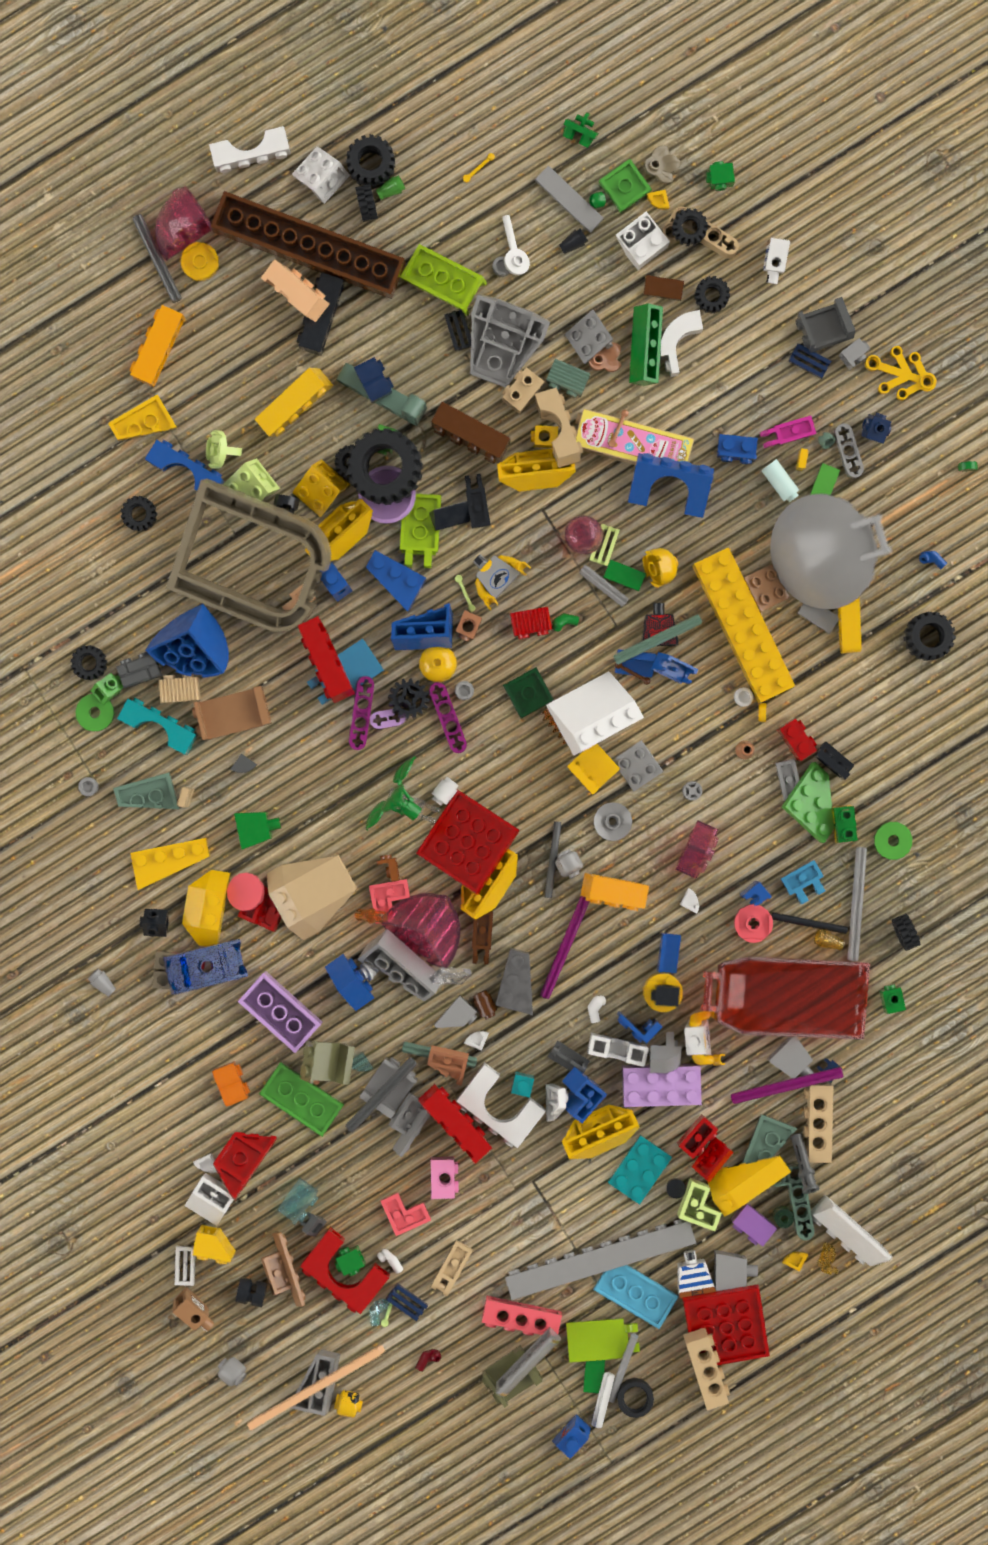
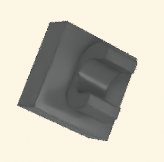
M307 1212L306 1215L309 1216L308 1222L300 1221L301 1225L304 1226L302 1231L306 1235L316 1237L327 1221L323 1217Z

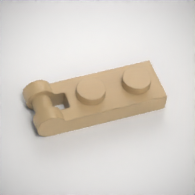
M456 1240L430 1287L434 1290L438 1289L442 1291L443 1295L448 1296L473 1249ZM442 1278L448 1281L447 1285L440 1282Z

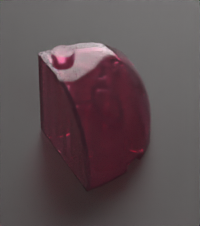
M186 185L173 191L172 196L164 203L157 216L155 239L159 251L166 261L212 231L211 223L206 213Z
M421 893L410 896L394 905L380 920L385 929L392 932L415 954H420L427 958L426 962L447 969L457 952L460 941V921L451 903V899L446 895Z

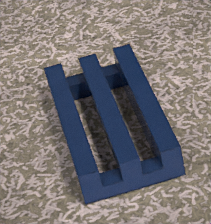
M799 343L788 362L820 379L823 378L831 363L829 359L815 352L810 353L808 348ZM798 350L824 363L825 366L799 353ZM797 356L800 359L821 369V373L805 365L804 363L794 359V357Z
M399 1283L395 1285L386 1297L388 1302L415 1321L423 1314V1310L428 1307L427 1303ZM399 1290L406 1296L414 1300L416 1303L421 1305L420 1308H418L413 1303L405 1299L396 1291ZM395 1296L397 1299H399L404 1304H406L414 1311H416V1313H413L411 1310L406 1308L404 1305H402L392 1297Z

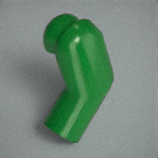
M563 613L554 618L552 629L559 632L566 624L578 626L580 617Z

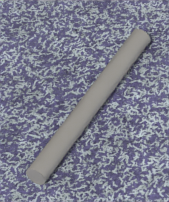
M632 1333L613 1382L609 1402H615L638 1339L637 1334Z

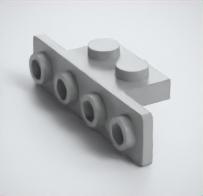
M410 1092L388 1124L391 1128L402 1133L393 1147V1150L400 1157L409 1150L410 1144L419 1135L424 1123L431 1117L418 1101L419 1097Z

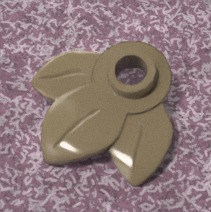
M662 145L653 150L652 156L645 161L644 168L647 174L656 176L660 182L672 183V172L680 167L681 161L676 156L669 155L668 146Z

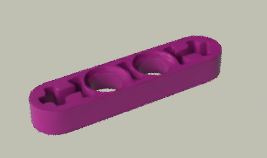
M361 676L356 683L348 739L350 747L354 750L363 749L367 741L374 693V681L369 676ZM365 679L371 684L370 687L366 688V693H370L369 697L364 694L358 695L359 691L363 693V686L360 683H363ZM361 698L368 700V706L364 709L359 708L357 705L358 700ZM358 717L365 719V725L361 728L355 726V720ZM354 729L364 731V734L360 733L359 736L363 742L359 743L358 746H355V743L352 742L357 737V733H353Z
M436 682L431 685L429 690L451 750L455 753H462L467 747L466 739L445 685ZM435 686L443 688L444 691L441 692L443 698L447 696L448 700H443L436 704L435 700H439L437 694H433ZM444 703L450 706V712L445 715L439 711L440 705ZM453 721L457 724L455 732L447 731L446 724ZM458 732L461 733V736H457L460 742H464L461 750L453 748L455 740L454 738L450 740V735H455Z

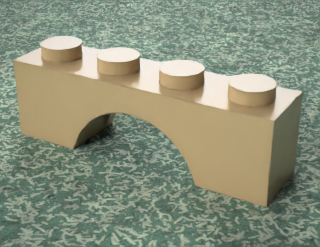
M557 387L536 393L535 404L541 420L552 421L561 429L560 435L552 442L553 454L558 468L581 461L580 453H583L581 443L576 442L575 437H577L575 427L569 423L571 417L569 411L564 409L565 400L563 394L558 393Z

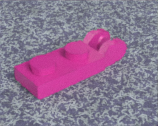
M811 415L776 425L774 428L760 432L761 437H766L773 433L777 437L776 440L765 442L763 444L764 448L778 444L783 445L817 434Z

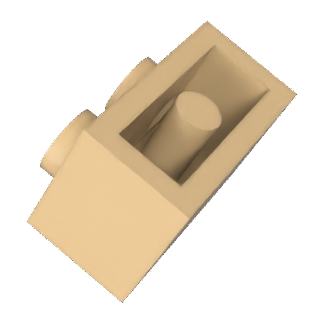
M527 367L524 371L519 370L514 377L516 381L512 386L507 385L502 392L504 395L502 401L519 414L524 411L535 397V394L544 386V381Z

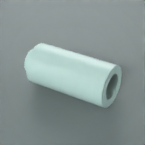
M777 459L762 470V473L783 501L788 500L791 502L799 496L797 494L799 491L798 487Z

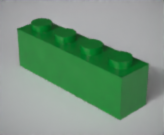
M647 303L634 307L629 383L647 386L659 382L662 306Z

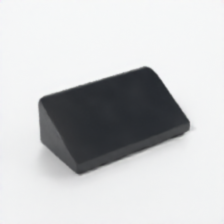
M467 501L435 509L429 513L435 531L470 522Z

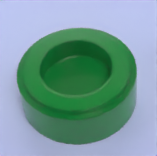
M976 461L958 464L959 472L978 470V463Z

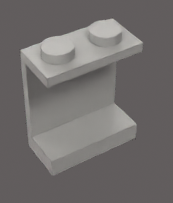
M386 1057L359 1098L368 1102L400 1068L399 1065L401 1063L393 1057L390 1059ZM411 1071L376 1109L391 1119L412 1086L417 1082L416 1073Z

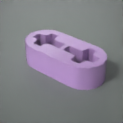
M393 709L378 711L371 715L370 723L376 729L402 725L405 722V716L403 715L400 722H396L394 719L389 720L390 716L395 715V713H392ZM376 715H379L380 718L387 717V721H382L380 726L373 722L376 719Z

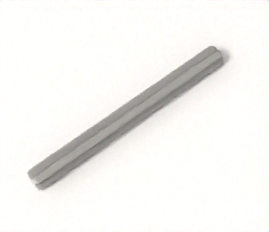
M857 847L855 854L847 956L849 961H858L867 856V848Z

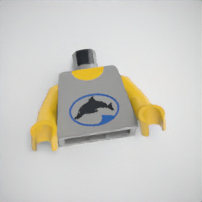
M480 554L473 561L480 569L476 574L477 579L475 580L477 593L485 602L487 608L492 610L490 604L496 603L498 605L496 599L520 573L523 576L527 575L523 572L526 567L530 569L531 567L526 562H521L514 557L504 555L496 557L494 555L488 561Z

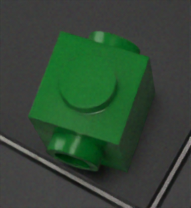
M717 161L709 166L708 172H705L706 183H710V189L724 191L727 187H733L735 183L733 163Z
M888 984L884 986V989L879 990L884 1013L892 1014L906 1010L901 987L895 986V984Z
M358 1245L350 1249L347 1246L339 1250V1254H337L336 1261L334 1262L338 1272L342 1271L344 1276L347 1274L349 1276L360 1272L359 1269L364 1267L366 1263Z

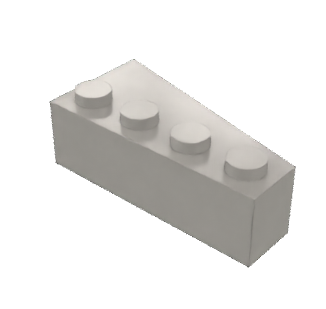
M388 929L368 943L357 959L361 963L365 961L372 965L371 969L378 972L380 970L389 976L388 979L390 981L401 983L404 985L403 989L424 1002L437 992L444 980L442 976Z

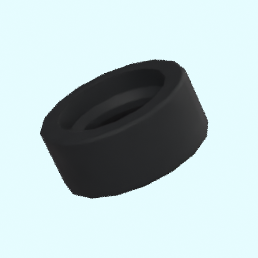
M631 1378L621 1384L617 1394L619 1408L625 1415L639 1418L650 1412L653 1407L654 1397L652 1389L647 1382L639 1378ZM640 1387L645 1391L647 1399L644 1406L632 1409L626 1405L624 1394L629 1388Z

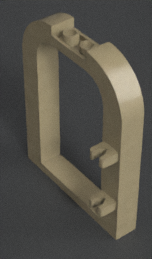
M204 479L200 482L166 589L270 631L290 630L307 620L315 610L317 604L310 601L314 599L316 590H314L315 585L319 583L322 577L320 570L324 572L330 567V545L323 531L312 521L251 497L241 491L234 490L210 479ZM206 504L298 540L306 546L311 558L310 566L298 601L293 609L287 611L277 609L185 571Z

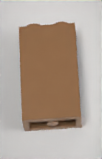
M262 686L203 702H194V707L192 708L194 719L197 718L199 726H196L198 736L202 737L203 740L272 724Z

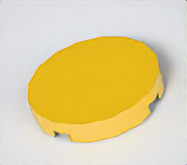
M195 242L183 250L181 266L189 278L195 281H205L216 274L219 267V258L211 245Z

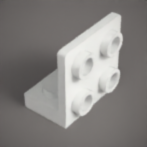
M316 147L292 173L294 178L310 188L324 204L350 176L338 160L319 147Z

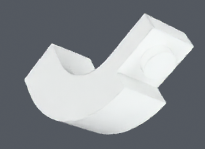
M700 310L688 312L677 317L670 323L663 334L660 360L667 359L665 361L666 372H670V377L679 375L676 355L677 343L683 337L701 333L703 330Z

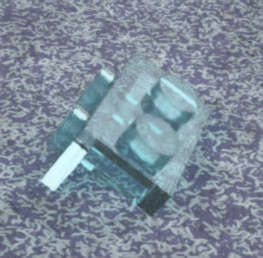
M299 1178L277 1210L292 1220V1224L296 1225L298 1221L301 1223L308 1214L305 1210L309 1205L313 1207L319 1197L316 1195L319 1190L302 1178Z

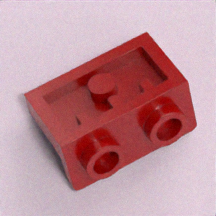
M715 1137L696 1159L692 1168L710 1182L733 1154V1151L724 1142Z

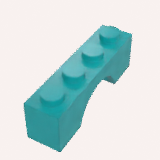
M135 697L133 700L127 699L117 718L118 720L133 728H138L146 722H157L167 732L168 746L184 755H188L198 734L194 733V728L186 724L184 727L177 724L178 720L169 715L165 718L160 715L162 711L152 706L148 709L143 706L145 702Z

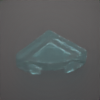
M364 1052L353 1058L352 1069L357 1071L373 1069Z

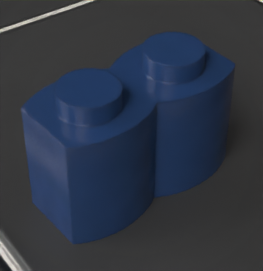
M375 357L354 367L372 404L392 394L391 388L394 386L389 377L385 378L382 372L385 368L381 360L376 361Z

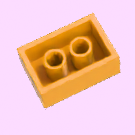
M585 873L580 895L586 897L585 901H590L591 903L601 904L604 901V904L620 908L621 904L623 908L638 911L639 908L645 909L649 886L637 882Z

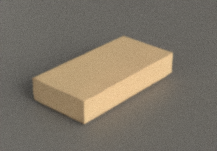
M183 787L177 806L190 807L195 789Z

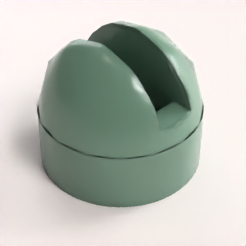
M823 432V435L818 437V442L824 449H828L834 444L835 437L828 432Z

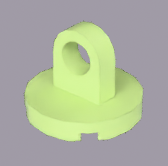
M214 430L210 433L212 437L208 438L206 444V458L210 461L208 464L210 468L220 469L225 462L226 455H242V448L227 447V440L223 431Z

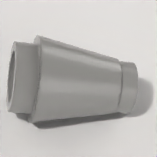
M98 968L88 977L89 984L107 997L116 990L104 970L101 971Z

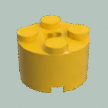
M657 972L652 974L644 983L643 996L653 1010L669 1012L676 1008L672 1006H655L654 1001H651V989H655V984L679 986V1004L681 1003L683 996L682 986L673 975L666 972Z

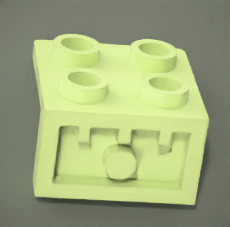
M257 458L244 463L223 484L261 501L280 489Z

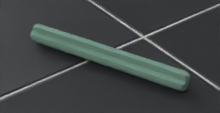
M695 615L615 654L613 658L616 664H621L702 624V620L699 615Z

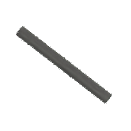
M554 821L544 896L546 898H552L556 870L555 861L558 855L562 822Z

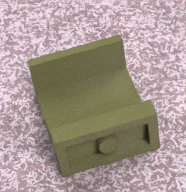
M306 1041L303 1050L304 1057L300 1069V1079L309 1083H314L315 1080L334 1081L343 1085H349L355 1047L345 1043Z
M521 1345L483 1370L482 1381L484 1385L493 1390L495 1401L498 1404L502 1403L504 1408L508 1406L510 1399L535 1383L537 1386L543 1381L542 1375L534 1367L507 1396L502 1397L496 1393V1382L525 1353Z

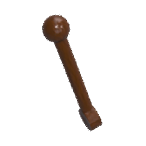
M615 663V668H621L642 680L645 685L650 684L651 680L648 677L644 678L623 666L622 663Z

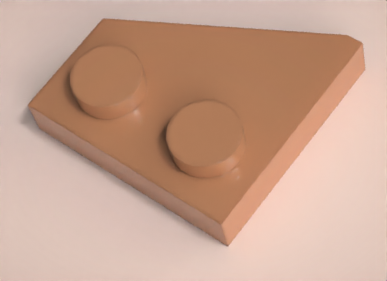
M431 1045L427 1065L438 1070L445 1077L451 1076L457 1080V1085L462 1086L469 1053Z

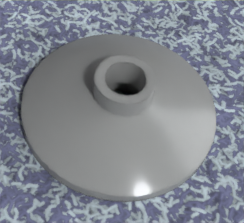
M607 803L597 810L594 816V827L602 838L609 841H617L624 838L631 830L632 817L629 810L622 804ZM610 818L616 819L615 825L609 824Z

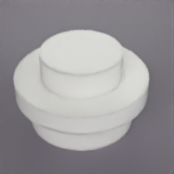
M362 963L360 965L361 969L359 971L364 979L373 980L374 976H376V971L371 969L372 965L369 963Z

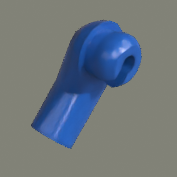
M923 551L919 555V561L922 564L934 563L940 570L947 564L936 551Z

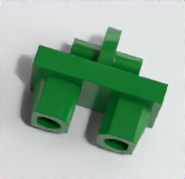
M588 112L585 113L584 117L576 115L575 120L581 122V124L570 119H566L563 124L565 125L563 136L573 140L576 131L583 134L579 144L587 148L594 139H597L599 133L585 127V125L593 127L595 123L589 120L590 113Z

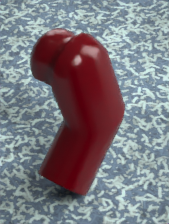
M437 1349L422 1352L415 1368L423 1372L428 1362H439L442 1358L440 1352Z

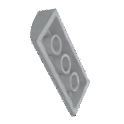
M551 1327L496 1382V1393L499 1396H507L561 1340V1337Z

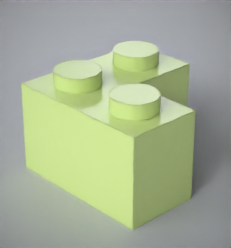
M690 1178L677 1215L680 1219L716 1231L722 1213L719 1208L705 1204L710 1187L706 1183Z

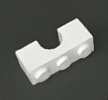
M591 1033L587 1053L603 1058H615L626 1063L645 1067L649 1047L644 1044Z

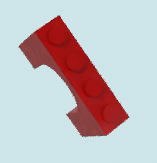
M329 1227L302 1261L300 1267L305 1275L308 1277L313 1276L318 1280L317 1284L323 1289L328 1288L333 1292L332 1296L338 1301L343 1300L347 1303L349 1310L353 1313L358 1312L361 1314L387 1282L390 1273L375 1262L360 1281L354 1284L338 1282L330 1272L329 1262L344 1243L345 1238L332 1227Z

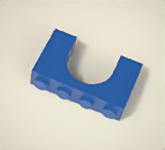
M638 453L628 503L647 506L653 483L661 477L674 476L681 479L689 490L684 514L703 518L713 481L714 469L707 465L698 466L688 461L679 462L668 457L660 458L649 453Z

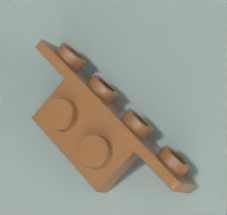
M274 1232L272 1235L278 1251L261 1258L272 1295H277L290 1289L295 1305L303 1307L305 1306V1294L299 1287V1276L294 1271L292 1265L294 1262L293 1257L288 1253L286 1247L288 1244L287 1239L282 1232Z

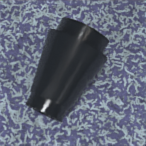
M579 228L578 230H573L559 246L563 253L566 254L585 246L588 240L581 228Z

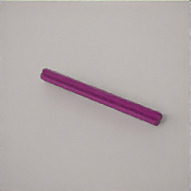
M581 896L541 990L540 996L545 999H549L589 905L590 901H585L586 897Z
M838 1067L732 1093L731 1100L733 1104H738L844 1077L842 1068Z

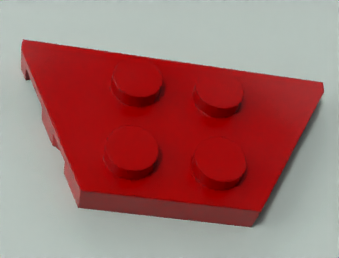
M234 1132L214 1161L213 1166L234 1200L237 1199L276 1142V1136L271 1135L269 1137L259 1136V1134Z

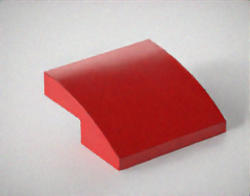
M264 886L265 894L261 904L251 911L240 910L238 917L276 932L282 917L269 896L268 887Z

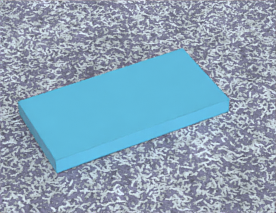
M629 1265L603 1272L593 1288L594 1291L658 1329L662 1326L679 1297L676 1293Z

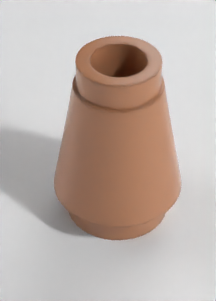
M744 740L737 744L735 751L739 758L746 760L753 756L755 749L751 742ZM745 746L750 748L748 753L744 752Z

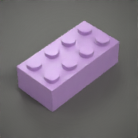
M266 971L238 1001L294 1053L299 1050L322 1024V1021Z
M680 1064L677 1069L668 1073H650V1065H645V1067L639 1065L622 1066L624 1107L702 1105L700 1065Z

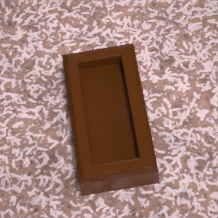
M646 275L643 295L681 301L684 281Z

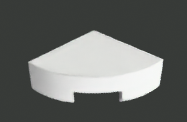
M688 888L679 905L698 913V898L694 891Z
M474 1032L466 1038L464 1044L482 1051L489 1032Z
M212 1153L193 1161L194 1165L204 1172H217L213 1166L215 1160Z

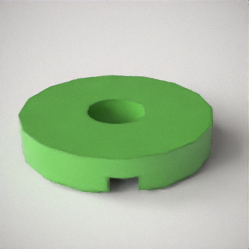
M88 694L77 704L76 719L86 730L93 732L102 731L113 722L115 711L111 701L102 705L94 694ZM94 707L100 710V715L97 718H93L90 714L91 709Z
M899 822L882 824L874 835L875 849L886 859L897 860L903 858L912 847L910 830ZM892 835L898 838V843L895 846H890L888 843V838Z

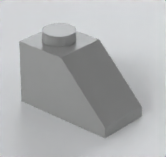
M459 995L435 1022L434 1026L436 1028L461 1027L467 1023L470 1025L477 1018L475 1015L477 1010Z

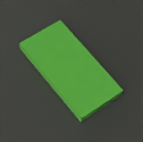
M280 1062L259 1095L323 1137L344 1104L317 1085L301 1080L299 1073Z

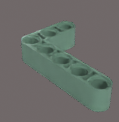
M345 363L336 380L369 399L354 370V366ZM391 388L392 394L375 402L415 426H418L427 410L426 402L413 394L407 397Z

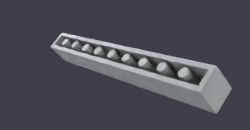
M677 1219L673 1221L674 1225L666 1226V1223L655 1226L656 1230L648 1232V1229L636 1232L637 1236L631 1238L629 1235L619 1237V1241L611 1243V1240L600 1243L601 1247L596 1249L590 1246L581 1249L582 1253L576 1255L574 1252L564 1254V1258L556 1260V1257L545 1260L546 1264L538 1266V1263L526 1266L527 1270L521 1272L519 1269L511 1270L508 1272L509 1275L505 1277L511 1299L521 1298L696 1244L691 1224L683 1219Z

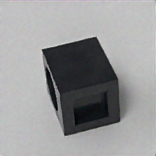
M655 984V989H651V1001H654L655 1006L679 1007L680 987L676 985Z

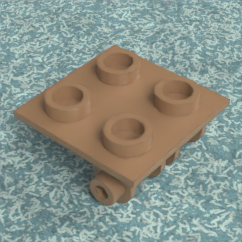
M773 564L744 577L760 612L790 598L786 589L779 581Z

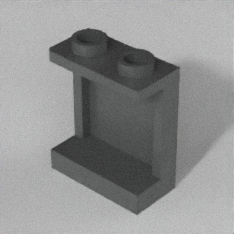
M842 297L835 299L834 304L806 314L800 311L795 320L798 330H802L804 335L802 336L803 344L809 348L810 353L853 339L856 331Z

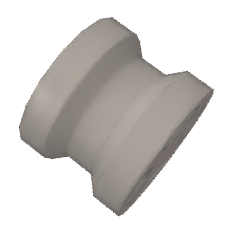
M693 781L687 782L682 788L683 796L688 800L699 799L702 795L701 785Z

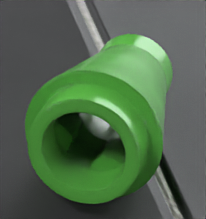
M397 175L396 177L392 176L381 187L376 189V192L382 200L401 194L406 188L400 176Z

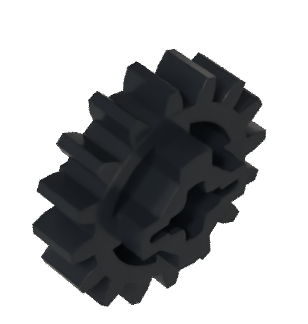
M412 678L409 679V682H406L405 679H402L401 684L396 682L395 688L391 687L390 689L392 694L388 695V699L392 700L389 702V707L394 706L392 713L398 712V718L404 715L405 720H408L409 716H412L413 720H415L416 714L422 716V710L426 711L428 708L425 704L430 702V699L425 698L429 695V691L424 692L426 686L422 685L420 687L419 680L413 683ZM402 690V695L396 698L397 693ZM406 695L409 697V699H412L411 703L409 702V700H405ZM421 700L420 706L416 709V703Z

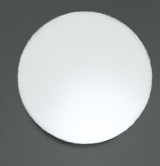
M746 687L739 688L734 694L735 703L741 707L750 705L754 698L753 692Z

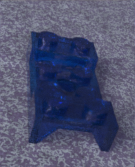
M240 939L163 957L171 995L248 977L249 975L241 956ZM205 961L211 963V970L209 972L202 970V964Z

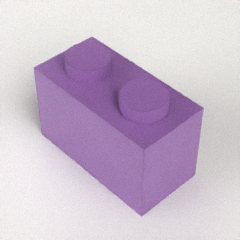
M748 1203L739 1208L731 1218L734 1223L733 1228L739 1233L744 1231L748 1234V1239L755 1245L759 1243L761 1246H764L777 1230L775 1224Z

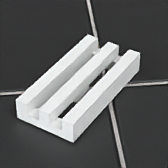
M176 1246L175 1285H195L196 1256L192 1255L194 1246ZM180 1251H184L183 1281H179ZM188 1251H191L190 1281H187Z

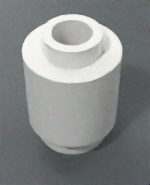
M448 777L444 780L442 779L431 793L434 795L432 799L439 805L443 803L447 805L457 792L456 789L459 785Z

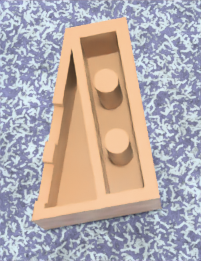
M274 259L261 279L275 287V291L287 298L288 302L306 317L316 322L329 306V303L324 299L326 295L318 289L314 290V284L306 278L303 280L301 278L303 275L295 268L290 270Z

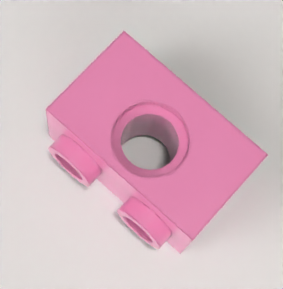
M431 1157L432 1199L455 1198V1193H459V1182L455 1181V1174H458V1162H454V1157ZM446 1173L450 1176V1180L443 1182L439 1178L440 1175Z

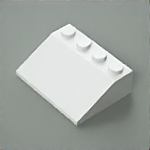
M609 671L546 705L574 756L644 718L635 700Z
M826 1195L811 1210L812 1220L819 1226L823 1224L828 1229L826 1232L833 1239L838 1237L842 1241L840 1245L848 1252L851 1250L857 1254L855 1258L861 1264L867 1263L871 1267L892 1259V1256L883 1245Z

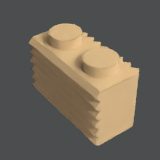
M194 674L191 676L182 675L183 678H175V675L163 676V680H159L160 703L201 700L199 677H194Z

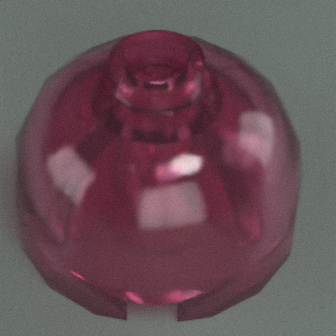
M581 515L573 518L567 524L565 540L574 552L590 554L595 552L602 544L604 532L602 526L595 518Z

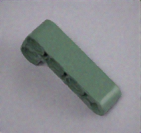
M796 1163L786 1164L790 1171L793 1169L799 1170V1166ZM789 1173L773 1186L787 1185L795 1232L800 1239L810 1240L814 1236V1225L808 1194H803V1192L800 1196L793 1195L796 1188L803 1189L801 1178L798 1176L790 1177ZM805 1207V1213L797 1215L798 1208ZM801 1221H804V1224L807 1227L805 1234L802 1233L803 1224L801 1223Z

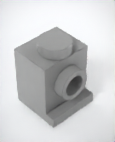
M858 338L838 356L847 368L852 370L856 365L854 362L859 364L866 358L865 354L870 350V346L866 341H861Z

